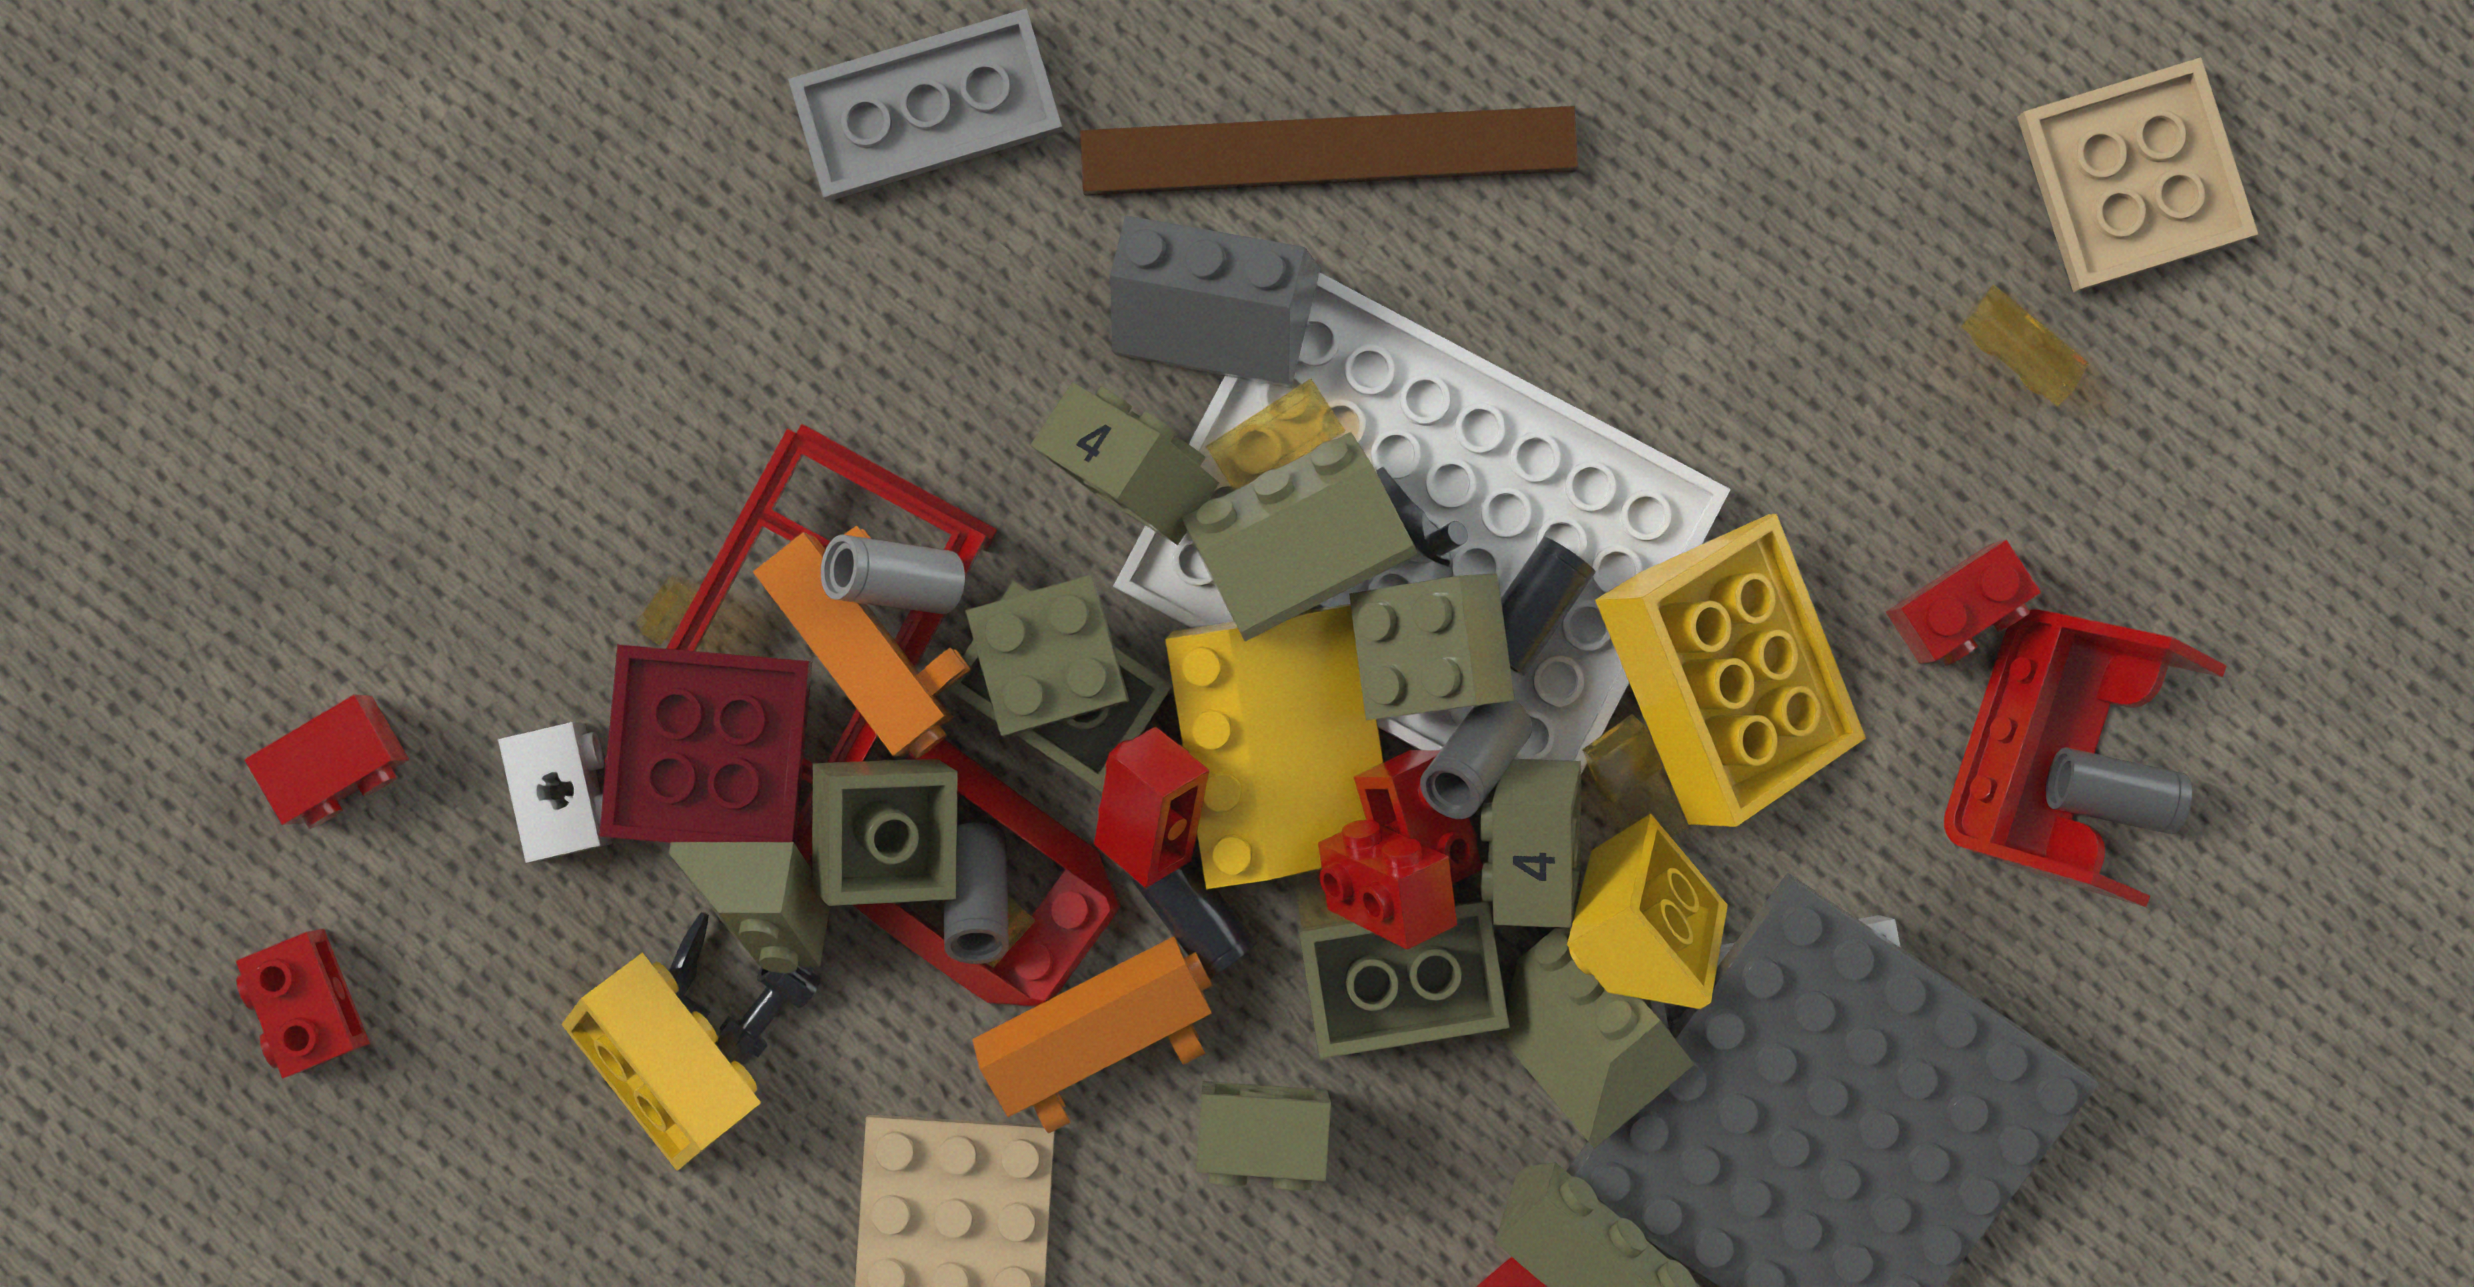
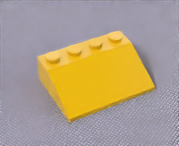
M1768 514L1641 571L1595 599L1688 825L1737 827L1866 739L1777 514Z
M1345 604L1307 610L1247 641H1244L1235 622L1172 631L1165 640L1182 744L1195 759L1209 769L1197 830L1206 889L1267 881L1322 868L1318 842L1342 832V828L1351 822L1366 820L1354 776L1384 763L1377 719L1366 720L1351 605Z

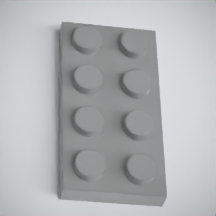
M1027 8L788 79L820 189L826 202L1063 132Z

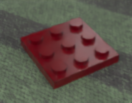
M617 644L599 837L668 843L794 842L796 845L813 662Z

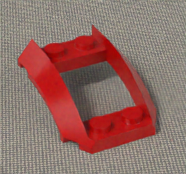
M945 738L919 758H915L910 751L906 760L939 759L957 771V802L964 795L997 821L1065 868V871L994 968L987 963H963L948 956L944 949V933L903 902L853 904V906L913 952L987 1003L1036 1007L1057 996L1121 908L1113 883L1109 881L1099 854L1101 852L1040 810L976 761L966 756L946 741Z

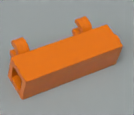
M858 526L844 534L871 539L868 533ZM804 532L755 569L753 571L754 575L893 756H905L911 751L915 758L921 757L947 736L941 727L954 718L937 695L956 683L972 669L957 649L953 650L950 647L919 673L867 604L834 600L827 596L821 582V564L825 549L816 537Z
M1173 936L973 1038L972 1041L979 1069L1007 1117L1033 1105L1039 1120L1049 1134L1071 1123L1064 1110L1066 1105L1059 1091L1168 1036L1183 1065L1206 1054L1192 1023L1212 1014L1203 990L1213 986L1197 953L1194 952L1185 957L1176 938Z

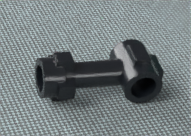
M761 967L757 975V981L765 985L766 988L741 1020H736L730 1016L726 1018L719 1027L721 1035L716 1045L730 1058L743 1065H746L753 1055L758 1058L768 1046L760 1035L788 1001L795 1007L801 1008L815 994L820 984V977L813 973L814 968L797 967V970L791 973H776Z

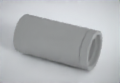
M838 535L831 540L824 552L821 564V582L827 596L834 600L947 614L957 606L961 599L965 583V572L961 558L953 551L849 535Z

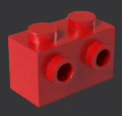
M2006 539L1985 546L1887 610L1886 614L1919 664L1941 659L1944 665L1948 666L1976 649L1978 645L1973 637L1992 624L1997 632H2000L2027 616L2030 610L2025 603L2040 594L2041 591Z
M354 694L247 757L244 761L281 824L292 825L305 822L308 829H311L341 813L343 809L339 802L356 791L360 790L363 796H368L391 784L397 779L393 770L409 761V758L373 696Z
M1157 727L1132 740L1122 741L1109 752L1106 761V774L1102 798L1098 808L1099 816L1094 845L1145 888L1192 860L1209 769L1195 759L1187 749L1178 745Z
M1409 750L1354 776L1366 820L1375 821L1387 829L1407 838L1415 839L1420 844L1449 856L1452 885L1483 869L1477 848V835L1469 821V817L1464 819L1447 817L1431 807L1422 794L1420 787L1421 776L1440 750Z
M1368 819L1351 822L1342 828V832L1318 842L1322 867L1320 883L1326 895L1327 909L1407 950L1457 925L1449 856Z
M325 929L304 932L236 960L241 974L236 978L238 992L246 1007L250 1010H255L264 1032L260 1035V1046L263 1055L272 1068L279 1069L282 1079L299 1074L370 1044Z

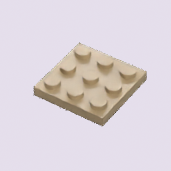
M2201 57L2030 109L2017 117L2073 293L2241 242L2258 235Z
M868 1115L865 1125L855 1287H1045L1055 1131L1048 1134L1043 1125Z

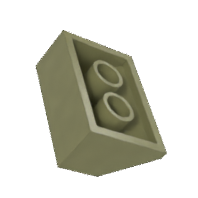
M1352 432L1336 440L1326 441L1317 446L1312 452L1278 469L1269 470L1261 474L1255 481L1223 497L1211 499L1199 509L1181 517L1210 578L1244 641L1418 554L1378 474Z
M1556 927L1518 959L1506 1003L1509 1028L1500 1029L1498 1036L1595 1149L1694 1066V1063L1664 1023L1641 998L1608 993L1593 975L1584 974L1573 961L1567 946L1571 928Z
M1556 1162L1527 1166L1516 1174L1495 1243L1545 1286L1700 1287L1681 1263L1666 1258L1646 1240L1637 1225L1626 1218H1620L1597 1198L1594 1190L1587 1182L1579 1177L1571 1176Z

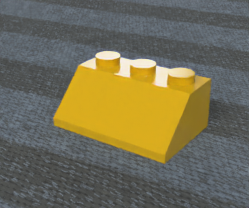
M1650 813L1591 851L1567 946L1577 967L1584 974L1593 975L1608 993L1701 1009L1710 1004L1712 1000L1728 905Z
M642 952L584 995L561 1025L675 1170L678 1171L742 1120L761 1102L754 1094L757 1091V1085L750 1073L739 1062L733 1061L730 1063L715 1045L718 1037L709 1021L697 1011L690 1013L677 997L676 993L679 991V988L671 973L657 961L651 964Z

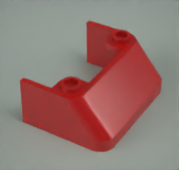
M2031 609L2027 616L2008 627L2005 632L1945 811L1944 828L1948 838L1957 846L2067 885L2147 908L2150 895L2100 875L2105 858V845L2099 832L2084 823L2073 821L2074 813L2050 808L2046 799V781L2049 768L2058 751L2065 747L2095 753L2110 705L2115 704L2136 708L2149 703L2160 691L2169 666L2223 677L2227 665L2174 637L2040 609Z

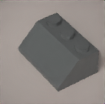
M1125 215L1110 274L1112 352L1119 356L1292 388L1321 268L1303 246Z

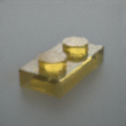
M1994 284L1979 298L1961 325V328L1971 335L1973 342L1979 349L1989 355H1995L2019 375L2022 383L2029 390L2036 394L2044 395L2057 407L2074 391L2089 364L2088 361Z

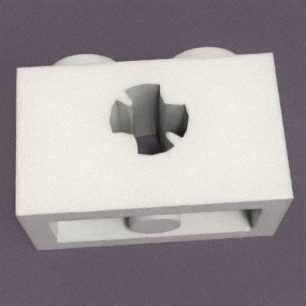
M570 722L498 739L526 863L612 844L610 837H599L603 794L600 792L596 770L604 767L601 744L595 732L587 733L585 723ZM557 775L562 782H572L574 786V795L565 796L564 798L569 802L567 806H565L563 800H552L550 796V786L559 785V782L554 779Z

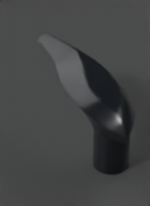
M1385 467L1376 470L1415 549L1424 557L1449 567L1451 561L1450 551L1465 544L1468 540V532L1465 526L1458 521H1452L1438 529L1430 522L1425 512L1407 496L1389 475Z
M701 912L685 934L669 972L679 988L676 995L690 1013L697 1011L707 1019L711 1011L684 996L696 977L697 960L707 931L709 914Z

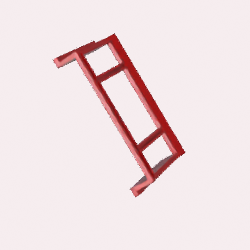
M803 424L800 425L796 433L787 428L666 649L697 650L764 527L789 541H793L803 532L816 537L826 550L831 541L773 511L803 455L950 534L951 537L943 550L953 551L958 554L964 566L965 578L980 550L987 551L998 530ZM910 610L894 640L916 668L945 614ZM858 709L855 710L827 763L863 762L869 756L878 736ZM804 757L802 779L813 784L814 762ZM813 789L798 815L796 847L811 869Z

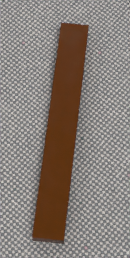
M1575 106L1080 130L1084 195L1572 172L1578 168Z

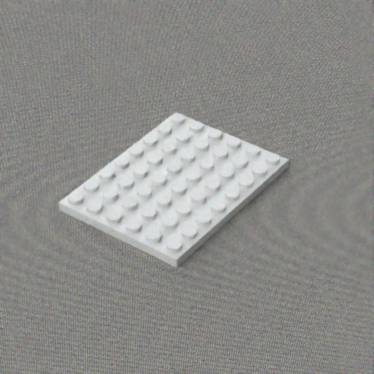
M1319 273L1292 388L1225 376L1189 445L1206 457L1200 467L1220 482L1208 501L1223 497L1255 481L1261 474L1272 469H1278L1312 452L1317 446L1326 441L1336 440L1352 432L1375 471L1385 467L1389 475L1407 496L1425 512L1430 522L1438 529L1452 521H1458L1465 526L1468 532V540L1465 544L1450 551L1451 561L1449 567L1424 557L1416 550L1417 555L1309 610L1350 604L1349 593L1459 575L1497 573L1500 597H1502L1544 536L1558 542L1578 555L1596 573L1525 676H1521L1511 670L1514 700L1525 708L1532 722L1531 736L1514 759L1581 761L1582 773L1629 684L1595 599L1639 572L1702 545L1731 489ZM1145 526L1113 587L1189 628L1234 622L1210 578L1188 531L1179 545H1176ZM1474 706L1377 719L1378 728L1420 750H1441Z

